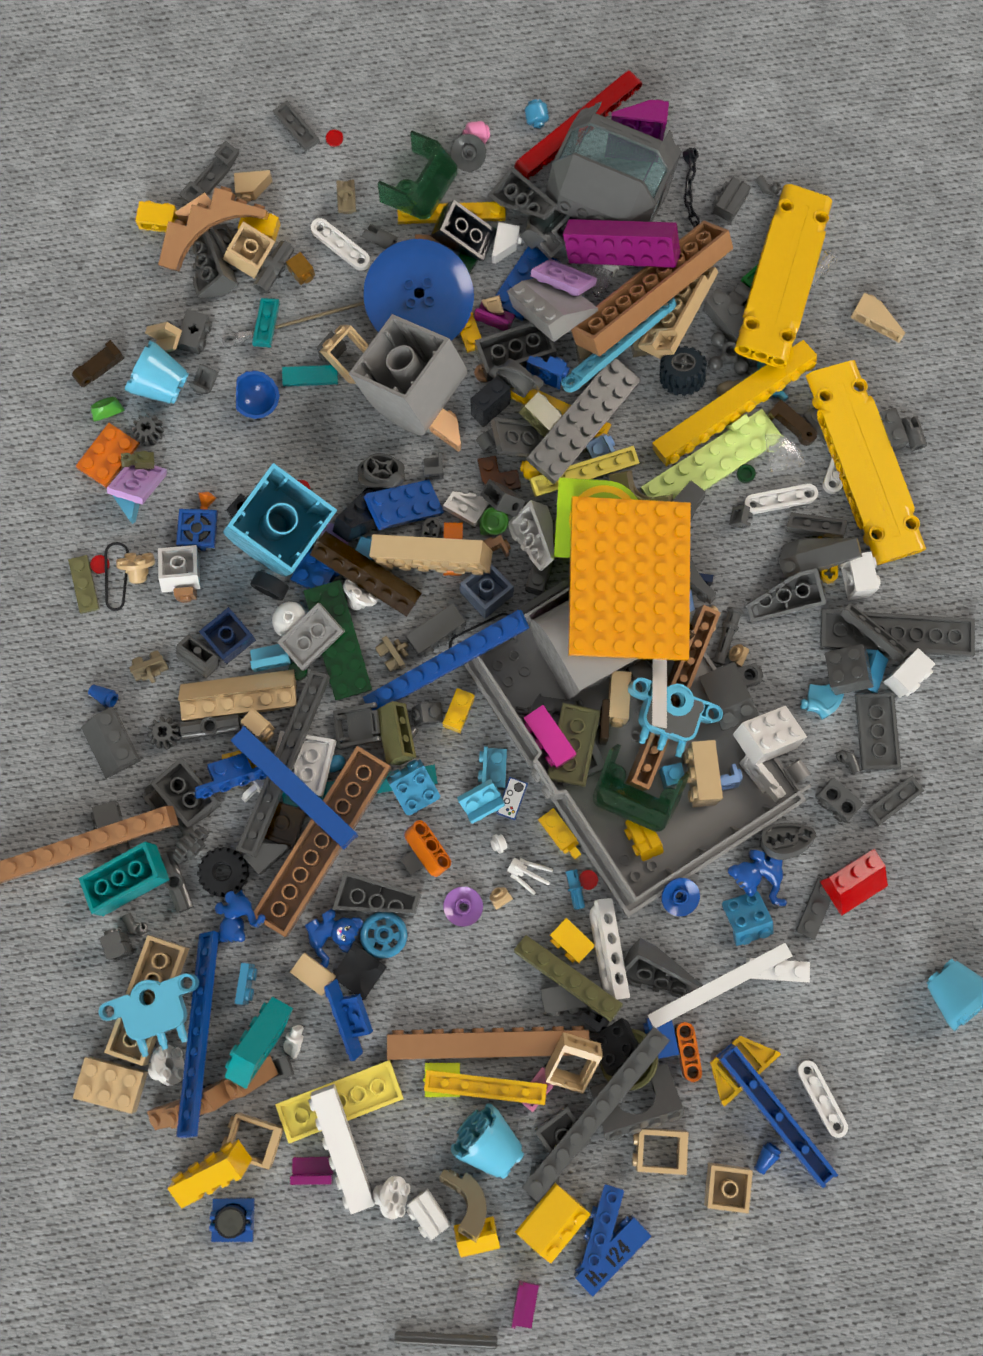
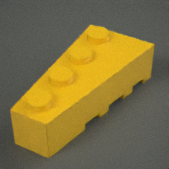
M239 1139L233 1143L229 1141L217 1153L214 1151L209 1153L204 1158V1161L200 1163L197 1161L190 1165L186 1172L182 1173L180 1171L171 1178L172 1182L167 1189L182 1209L200 1200L205 1192L207 1195H210L220 1185L224 1188L233 1179L235 1181L240 1180L251 1163L252 1158Z

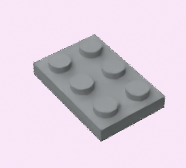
M317 603L277 643L297 666L304 671L345 631L322 604Z

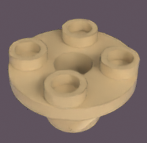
M127 553L125 558L116 560L117 568L126 570L125 573L128 574L129 582L133 584L145 582L149 571L148 567L155 564L153 553L137 556L136 553Z

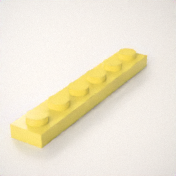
M630 446L571 465L560 478L594 479L638 465L640 462L634 446ZM543 474L529 479L535 497L558 490L559 480L553 484Z

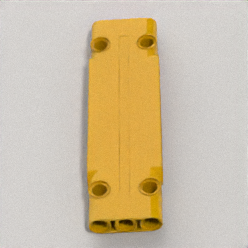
M793 184L783 186L742 316L744 319L735 346L737 354L777 368H783L787 365L792 344L800 327L826 235L825 227L829 220V213L833 202L830 197Z
M855 360L808 373L805 377L814 396L812 404L818 409L817 419L833 458L835 468L840 473L839 478L843 484V489L859 529L864 530L863 541L867 546H870L872 556L875 557L877 565L926 550L919 530L920 521L913 514L915 508L875 401L872 396H868L866 391L868 384L861 377ZM906 523L910 524L911 529L906 526ZM871 533H874L877 539H874Z

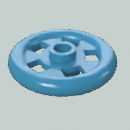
M377 912L368 917L363 923L360 931L361 944L365 951L373 957L381 959L393 957L406 944V925L394 913ZM385 919L386 925L378 927L377 921ZM394 924H396L399 929V931L395 934L393 933V930L390 927ZM369 930H375L374 938H368ZM383 932L388 934L385 939L380 937ZM395 939L397 944L391 948L388 944ZM376 942L384 945L382 950L374 948Z

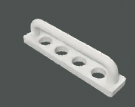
M612 898L595 900L594 906L590 909L589 918L602 989L617 1000L630 998ZM605 914H606V915L608 916V918H609V923H608V924H607V923L605 922V920H604V915H605ZM608 934L612 936V944L608 941ZM612 954H614L616 957L615 964L611 960ZM615 974H618L620 978L619 984L615 981Z

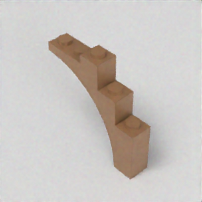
M221 186L220 189L214 188L210 209H208L207 205L198 203L197 206L191 205L186 226L185 222L175 220L174 223L168 221L158 265L180 271L184 258L191 246L213 226L236 218L254 217L267 220L269 212L265 210V206L259 204L250 206L247 205V201L238 198L234 201L236 195L231 192L232 189L224 186Z
M271 1056L266 1058L247 1089L227 1078H223L203 1088L200 1115L214 1112L227 1102L246 1096L278 1075ZM181 1098L147 1111L149 1121L155 1130L171 1127V1129L177 1128Z

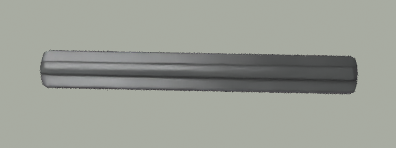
M396 1331L394 1342L395 1344L496 1349L498 1339L496 1336Z

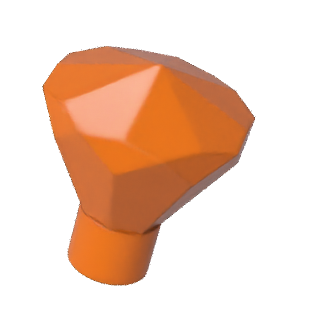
M210 492L198 493L201 503L200 509L208 510V507L216 500V497Z

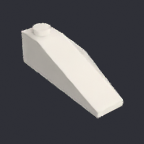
M530 500L520 510L518 516L513 517L508 522V527L512 538L521 545L520 548L528 553L530 560L542 571L554 560L553 523L547 505Z

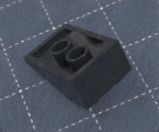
M452 200L443 207L430 236L450 249L479 261H484L497 230L456 200Z

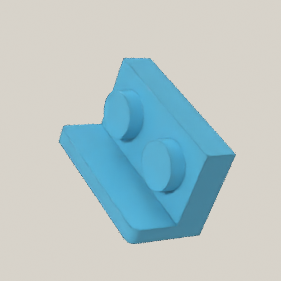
M484 746V751H480L479 763H483V770H479L478 782L484 783L492 779L497 788H505L507 749Z
M492 779L457 797L471 824L505 806L503 797Z

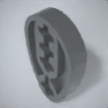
M773 824L764 829L760 839V846L769 857L777 860H786L805 852L813 844L816 832L813 828L801 824Z

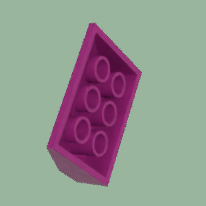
M657 99L641 102L612 112L611 120L663 141L668 118L669 101ZM612 134L608 136L606 155L659 160L657 153Z

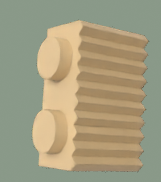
M254 708L241 720V724L260 742H268L274 736L273 731L275 728Z

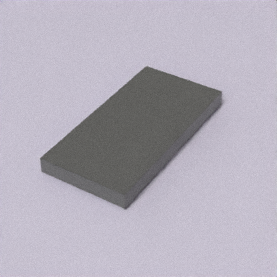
M894 692L855 694L861 770L901 769Z

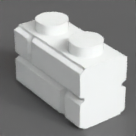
M428 1188L407 1203L408 1209L406 1211L413 1221L415 1219L420 1224L418 1229L424 1238L428 1236L432 1240L451 1226L450 1220Z

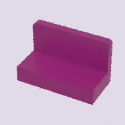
M482 302L479 308H476L474 311L475 320L502 331L509 330L515 319V314L505 310L504 315L490 313Z
M331 1156L294 1157L292 1159L290 1185L332 1184L333 1170L329 1163Z
M518 1281L511 1328L516 1329V1326L532 1329L539 1284Z

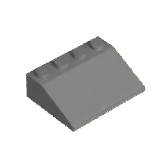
M536 278L521 281L507 291L513 308L553 342L598 311V308L581 294L579 296H571L564 290L555 289L550 284L537 281Z

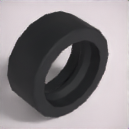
M256 571L250 583L257 591L280 601L284 599L289 589L285 582L263 571Z

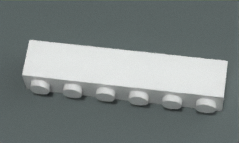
M335 1084L313 1091L310 1096L311 1099H308L309 1105L318 1117L315 1119L316 1126L319 1131L322 1130L324 1138H322L324 1149L330 1152L329 1163L331 1169L336 1170L338 1177H335L338 1189L343 1190L344 1197H342L345 1209L349 1208L350 1213L354 1214L373 1207L375 1203L372 1199V1190Z

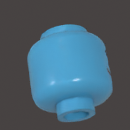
M541 99L531 100L525 107L528 125L534 126L535 129L542 128L544 123L549 120L547 104L542 102Z

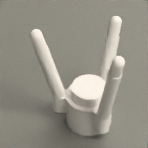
M514 858L507 871L511 873L510 877L517 880L530 893L536 894L519 877H523L524 873L546 885L550 884L544 878L528 871L527 866L553 872L552 868L532 863L522 858L519 860Z

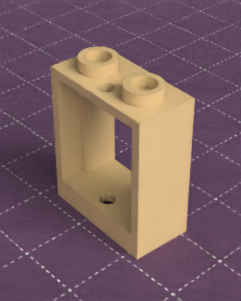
M341 325L335 330V335L323 343V348L319 352L348 383L356 384L349 375V372L330 352L345 335L363 353L369 345L351 325Z
M615 671L610 675L608 699H610L609 724H611V727L621 728L627 724L629 719L630 694L628 692V685L631 682L632 672Z
M563 1032L545 1068L546 1082L571 1091L584 1093L603 1057L601 1044ZM564 1052L587 1059L580 1075L556 1068Z
M236 1113L235 1117L232 1116L229 1121L228 1128L231 1130L229 1136H225L222 1146L229 1141L231 1143L235 1142L241 1120L273 1130L264 1159L250 1155L252 1158L250 1164L269 1170L272 1168L284 1131L283 1126L243 1113Z
M643 1128L641 1132L633 1134V1145H637L636 1153L632 1155V1166H636L637 1172L687 1175V1131ZM644 1135L678 1137L676 1167L643 1165Z

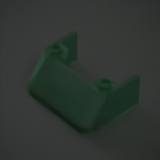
M412 130L410 132L412 152L429 159L416 182L410 179H403L394 187L379 181V199L383 204L424 220L432 216L457 176L458 170L457 164L437 140Z
M615 745L609 749L594 790V804L652 831H662L668 825L680 802L690 774L686 773L679 779L676 789L666 788L662 791L660 797L657 798L624 784L626 771L622 766L615 763L621 745Z

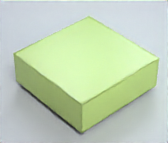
M747 414L742 415L735 422L728 424L726 428L735 431L750 419Z

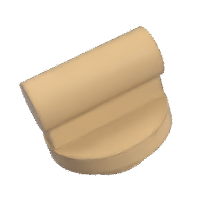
M737 644L730 649L729 659L735 662L737 666L742 667L749 649L742 644Z
M504 887L495 888L489 897L496 910L513 900L508 890Z

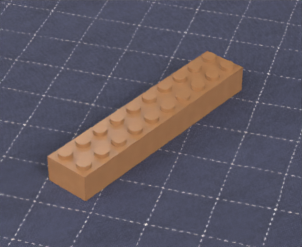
M706 221L701 222L679 240L681 253L676 267L646 266L596 306L598 308L596 313L571 329L576 345L598 356L604 354L734 249L729 230Z
M357 746L323 801L354 830L392 768L387 763ZM312 819L254 910L256 919L260 914L265 915L266 919L263 924L284 937L289 936L342 850V847Z

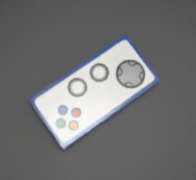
M509 777L503 794L505 806L497 811L498 815L515 820L528 783Z

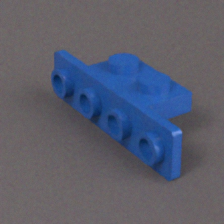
M241 753L207 764L212 782L197 786L195 788L196 799L208 798L214 793L227 792L233 787L245 786L251 781L263 780L267 776L258 767L252 769L247 757Z
M334 979L324 986L325 994L338 1025L339 1034L343 1039L346 1053L350 1061H355L363 1054L358 1037L371 1034L373 1029L361 995L356 994L343 997L338 980Z
M605 1184L600 1201L597 1202L596 1206H592L591 1215L589 1216L592 1219L591 1226H587L584 1233L587 1247L582 1261V1268L597 1273L602 1272L624 1195L623 1189Z

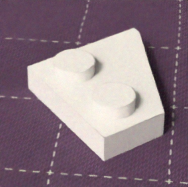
M453 491L444 503L443 509L475 527L490 504L482 496H476L474 493L463 494L462 492Z

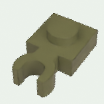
M147 451L134 452V455L121 453V466L130 467L135 465V469H154V453Z

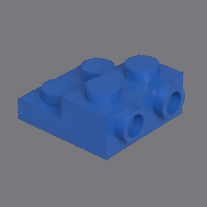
M529 356L526 370L532 376L536 375L542 379L544 384L560 390L562 386L561 381L568 376L570 367H567V363L559 357L554 358L550 356L548 362H545L540 357Z
M312 548L308 550L290 578L292 582L307 589L331 583L335 576L339 577L340 575L311 556Z

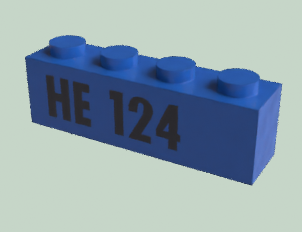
M633 1215L624 1217L619 1223L620 1228L615 1233L613 1232L601 1273L582 1268V1262L576 1266V1273L574 1274L576 1280L592 1297L650 1239V1233Z

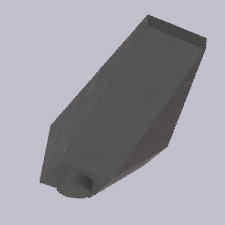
M210 230L206 231L193 244V253L195 254L193 286L199 299L225 296L238 285L234 271L230 264L223 260L224 256Z

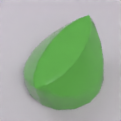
M116 397L104 398L90 407L94 422L125 411Z
M493 507L488 508L480 520V534L483 536H493L503 533L508 527L509 519L507 514L495 510Z

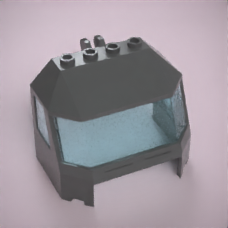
M602 101L596 103L593 107L582 109L573 121L552 163L545 193L558 205L555 210L579 220L653 222L667 197L682 152L679 145L675 144L672 132L669 130L664 140L661 141L598 115L596 112L600 108Z

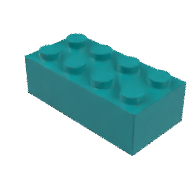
M149 842L137 845L78 878L91 914L99 916L109 914L170 880L157 845Z
M273 996L268 1003H263L259 1010L260 1015L258 1017L254 1016L249 1025L251 1028L243 1032L239 1040L241 1041L240 1044H235L231 1050V1057L225 1065V1068H227L225 1078L247 1089L283 1034L293 1010L291 1006Z

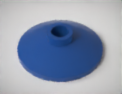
M688 878L671 880L662 891L661 900L663 907L674 916H686L692 913L700 901V892L697 885ZM678 892H681L680 898H676Z

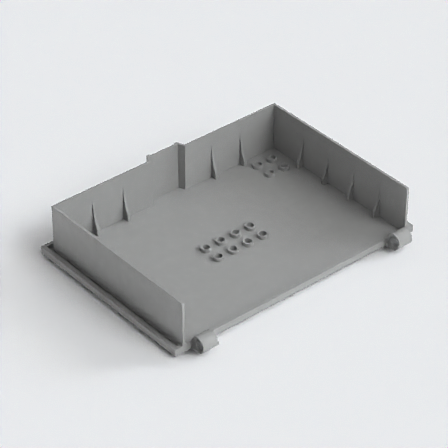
M568 587L524 615L529 629L464 664V667L531 768L530 774L536 783L540 782L542 785L541 791L546 799H551L625 915L629 917L660 897L664 887L671 880L689 878L805 802L806 799L802 792L809 789L811 785L809 784L800 790L796 783L811 773L800 758L785 768L777 757L763 762L764 766L786 793L782 799L774 802L766 792L764 794L739 764L746 754L733 736V733L741 724L722 731L718 722L711 724L700 722L696 736L692 740L687 741L684 752L691 742L715 740L720 776L724 774L731 776V764H736L737 769L741 770L743 777L739 787L722 791L723 799L716 806L693 808L692 802L688 800L689 783L685 782L679 786L663 789L659 769L664 766L682 763L684 774L688 771L687 764L683 762V753L680 758L675 756L678 742L670 739L650 789L641 791L626 784L641 746L639 736L642 730L638 718L643 700L630 695L627 724L621 728L611 727V724H609L607 745H600V726L597 728L595 741L606 764V770L588 777L586 787L569 785L563 788L561 783L557 784L556 781H551L548 776L549 764L545 759L547 754L543 749L540 750L534 741L536 738L525 727L523 719L525 715H517L515 710L516 706L530 707L539 694L544 697L567 700L535 642L530 622L568 601ZM706 652L690 691L694 697L709 702L699 676L714 671L717 668ZM667 660V680L675 660ZM647 661L648 664H649V665L652 667V669H653V664H651L649 661ZM609 679L571 700L578 701L581 699L584 707L600 710L602 700L608 699ZM709 710L708 715L711 719H713L714 712L712 710ZM552 714L553 720L558 723L560 715ZM592 757L589 769L596 766ZM643 813H647L664 849L663 854L656 857L653 856L646 861H642L640 855L635 856L632 849L634 843L632 839L628 841L624 829H627L626 820L633 817L636 818Z

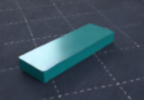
M261 298L252 340L253 346L271 348L280 304L279 299Z
M332 365L282 367L283 386L338 384V371Z

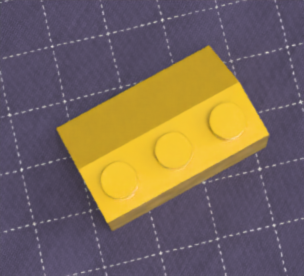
M554 1183L515 1233L541 1257L552 1263L591 1214L578 1200Z

